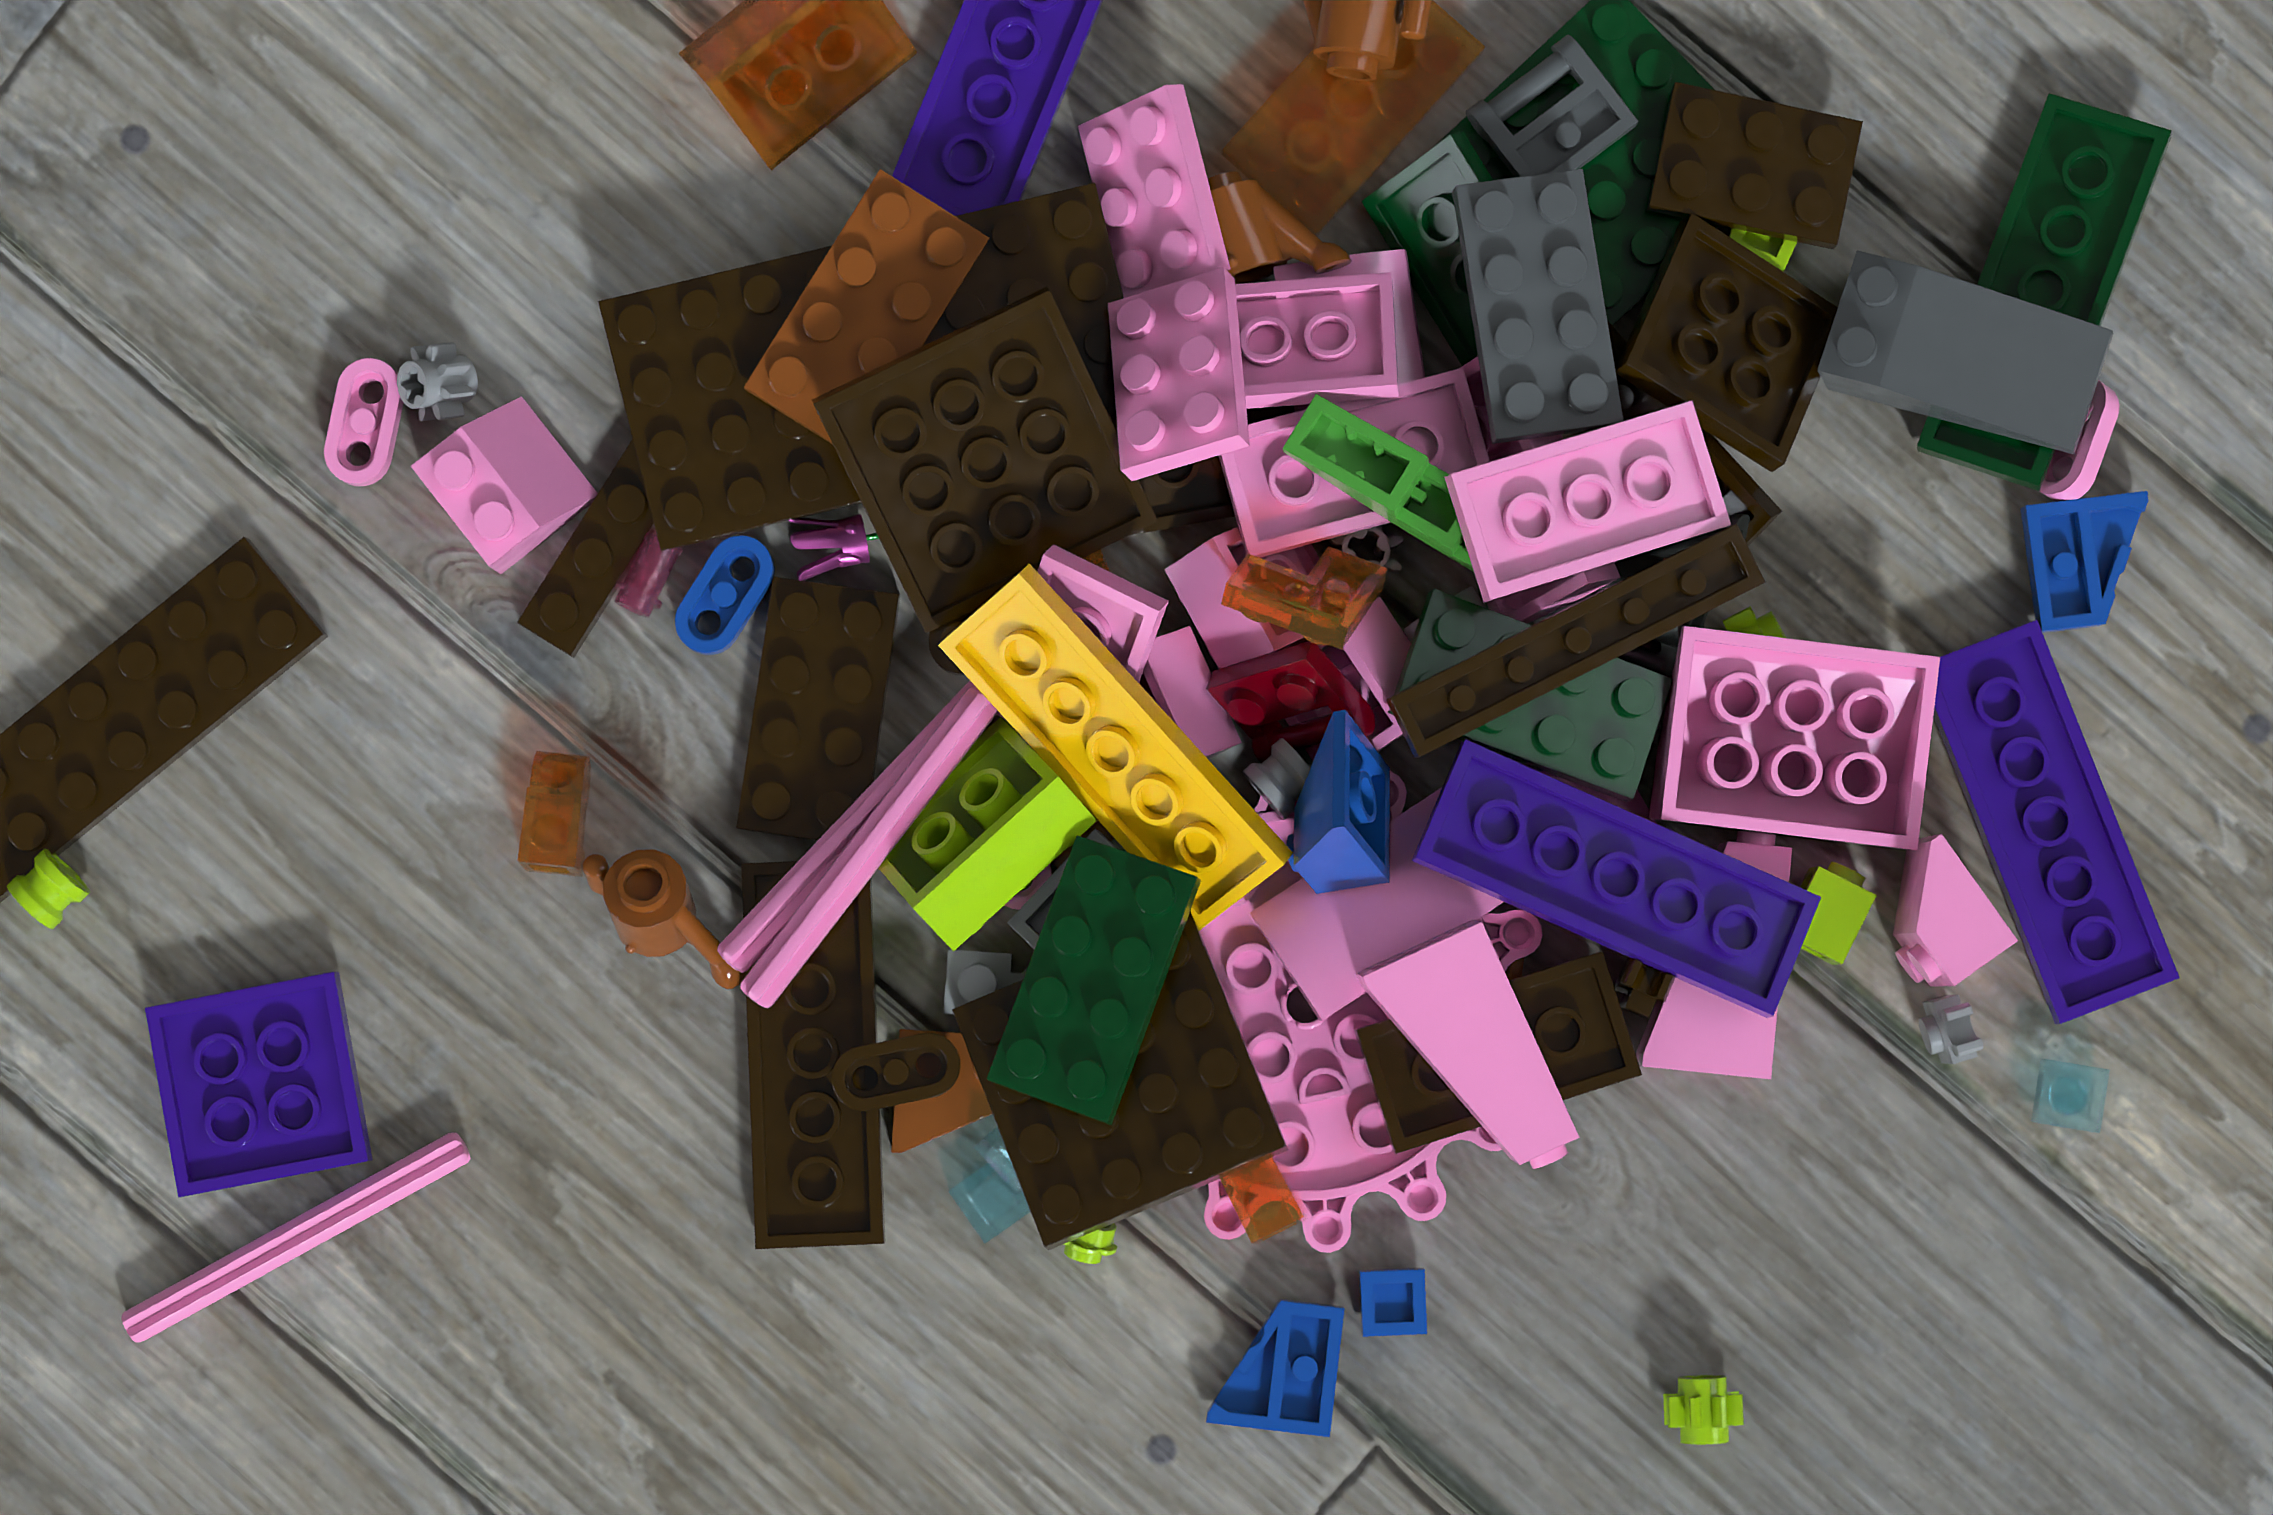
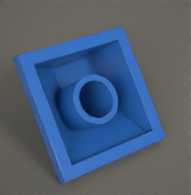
M1346 710L1334 711L1332 713L1294 808V834L1288 835L1286 843L1293 852L1288 859L1292 870L1299 872L1316 894L1390 883V767Z

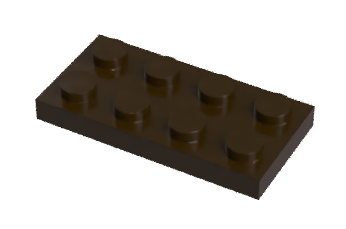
M773 577L737 818V829L818 841L874 782L900 604L899 594Z
M1602 951L1509 980L1562 1100L1642 1075ZM1390 1019L1355 1029V1034L1395 1154L1482 1127Z

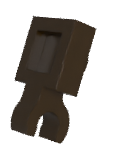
M1627 957L1614 988L1616 991L1623 993L1619 1003L1620 1007L1640 1017H1649L1656 1000L1666 1002L1676 977Z

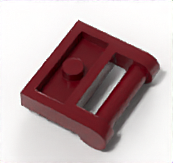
M1313 640L1214 670L1206 688L1252 739L1254 754L1261 763L1271 755V746L1280 738H1283L1295 751L1320 744L1332 714L1284 728L1278 722L1281 719L1328 706L1333 712L1346 710L1366 737L1372 735L1375 729V716L1370 705Z

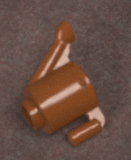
M1303 0L1315 40L1313 53L1318 58L1327 61L1326 71L1334 76L1357 81L1375 80L1378 70L1394 67L1400 33L1403 37L1411 40L1425 38L1432 0H1406V2L1405 0Z
M1237 171L1226 172L1208 178L1231 268L1228 272L1235 278V284L1254 283L1274 274L1273 267L1286 265L1287 261L1293 258L1312 266L1316 274L1330 272L1352 262L1348 253L1335 243L1322 242L1260 185L1258 180L1242 181L1240 173Z
M654 849L636 850L620 857L610 868L602 855L592 854L584 859L582 869L589 887L593 892L603 896L619 938L626 945L625 950L627 953L632 954L635 952L646 957H660L675 952L686 943H689L710 963L712 977L722 988L733 989L745 978V972L741 973L733 969L723 960L717 951L720 942L696 917V907L686 877L680 864L670 855Z

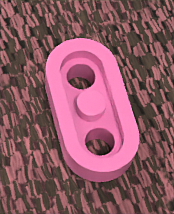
M374 358L357 360L347 366L340 375L324 446V458L329 470L337 478L353 486L374 484L387 473L392 461L404 404L397 387L398 373L387 363ZM371 383H380L384 389L382 399L375 404H367L363 398L365 388ZM360 444L368 445L371 450L369 461L361 466L353 465L350 459L353 448Z
M2098 380L2075 454L2059 450L2054 451L2039 491L2055 502L2082 497L2093 485L2119 414V399L2116 393L2100 380Z

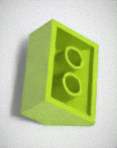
M1000 717L979 736L878 869L917 914L955 951L971 935L979 931L984 923L1018 892L1025 889L1063 851L1072 846L1077 835L1081 836L1097 820L1061 778Z

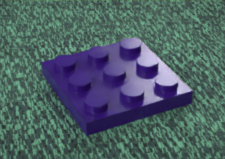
M329 972L145 1008L178 1198L373 1160L339 972Z

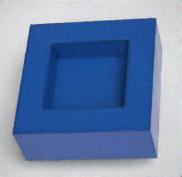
M1424 1268L1359 1270L1361 1330L1363 1337L1427 1334Z

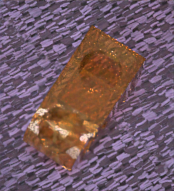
M536 751L532 765L530 786L527 787L517 860L525 871L583 877L582 864L585 859L583 844L591 780L589 756Z
M1274 1156L1220 1178L1252 1244L1257 1245L1308 1219Z

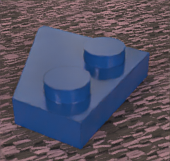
M2147 491L2032 504L2020 508L2035 620H2038L2042 633L2098 627L2106 624L2116 596L2114 590L2119 575L2124 572L2132 550L2129 546L2139 517L2145 511L2149 501Z
M1279 1299L1208 1408L1206 1423L1330 1437L1344 1306Z

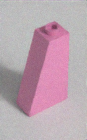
M1737 831L1736 842L1727 841L1719 844L1717 851L1789 882L1792 848L1775 846V834ZM1675 978L1666 1002L1657 1000L1636 1051L1639 1066L1771 1079L1777 1009L1774 1016L1766 1018Z
M1471 920L1356 973L1364 990L1511 1160L1519 1165L1529 1161L1532 1169H1536L1553 1163L1568 1154L1565 1144L1580 1137L1481 921Z

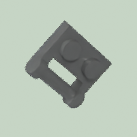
M1566 35L1551 46L1553 54L1486 103L1481 99L1465 111L1471 125L1490 144L1515 178L1578 170L1635 128L1638 120L1577 41L1570 35ZM1569 74L1574 77L1580 85L1514 136L1504 125V121L1565 75Z

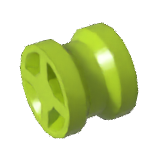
M46 848L34 858V868L27 875H17L7 885L9 892L16 901L37 921L52 930L63 920V910L70 903H80L90 893L88 886L80 876L60 857L52 855Z

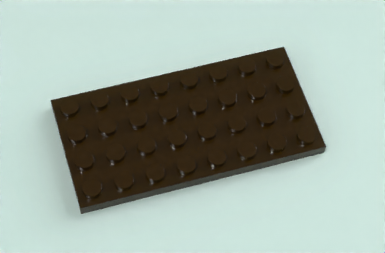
M1091 183L957 215V218L989 237V241L924 345L1042 288L1048 287L1104 407L1115 406L1108 303L1123 299L1124 297L1096 184ZM832 245L598 301L661 552L862 503L833 444L744 389L745 384Z

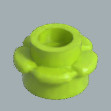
M1110 1224L1063 1244L1065 1245L1064 1254L1082 1263H1100L1102 1255H1113L1117 1251L1118 1246L1114 1244L1113 1240L1117 1228L1116 1224Z

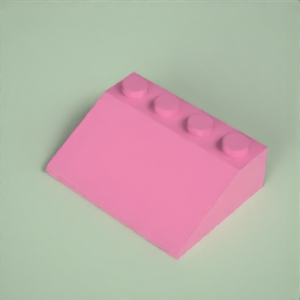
M1682 626L1672 674L1673 680L1669 689L1656 755L1649 819L1918 850L1940 657Z

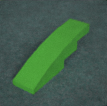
M1315 394L1282 448L1283 452L1388 521L1474 572L1444 478L1450 474L1430 464L1428 456Z

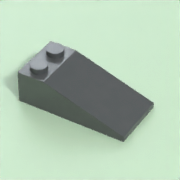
M1857 250L1817 371L1828 390L2075 454L2114 333L2113 330L1918 265Z

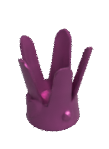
M861 513L837 521L809 518L788 520L793 523L832 526L794 532L790 535V541L795 548H840V550L801 567L797 571L799 581L837 567L842 568L860 563H870L867 541L879 539L877 533L866 535Z

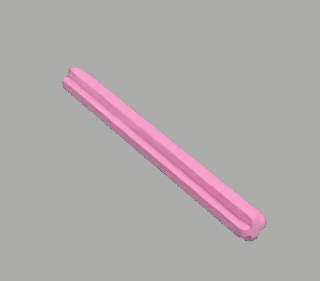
M971 681L953 697L719 944L717 951L728 965L743 973L748 971L763 955L968 688L976 687Z
M976 687L968 688L742 980L740 989L758 1005L769 1008L775 1003L996 716L998 710Z
M457 1133L446 1134L128 1309L121 1316L124 1328L135 1343L151 1338L467 1164L471 1159L467 1146Z

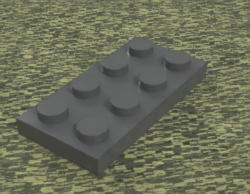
M1583 169L1456 185L1452 195L1492 444L1597 430L1623 422Z

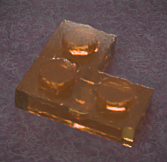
M1329 546L1309 575L1247 554L1226 582L1221 605L1240 611L1245 617L1253 621L1269 622L1301 634L1312 643L1330 645L1342 650L1382 591L1388 568Z

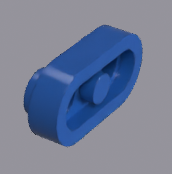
M743 535L729 537L722 541L710 555L680 603L675 615L677 634L681 641L691 650L703 655L719 654L729 649L739 637L771 586L775 574L773 558L760 541ZM744 558L753 561L755 570L750 579L746 581L734 579L732 567L736 561ZM707 612L717 613L721 619L719 630L711 635L702 634L698 628L700 617Z

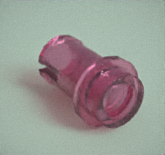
M647 532L624 582L617 581L614 586L619 591L614 602L645 618L650 617L653 608L661 609L663 603L658 598L683 549L679 547L661 552L657 535Z

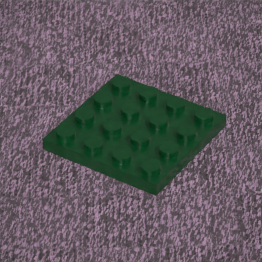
M1590 0L1492 91L1484 101L1486 103L1553 54L1551 46L1566 35H1570L1577 41L1638 120L1635 128L1580 168L1583 169L1607 321L1614 326L1649 293L1678 224L1685 219L1647 210L1672 87L1675 82L1712 90L1715 89L1629 0ZM1569 74L1565 75L1504 121V125L1514 136L1580 85L1574 77ZM1467 116L1438 142L1440 143L1449 135L1463 130L1493 180L1515 178L1490 144L1477 133ZM1710 224L1716 229L1719 227V225Z

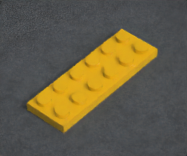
M1030 563L938 645L1128 853L1197 876L1201 880L1190 910L1199 931L1281 868L1293 854L1288 846Z

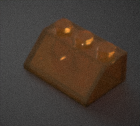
M744 0L678 54L712 100L772 171L918 52L882 0Z

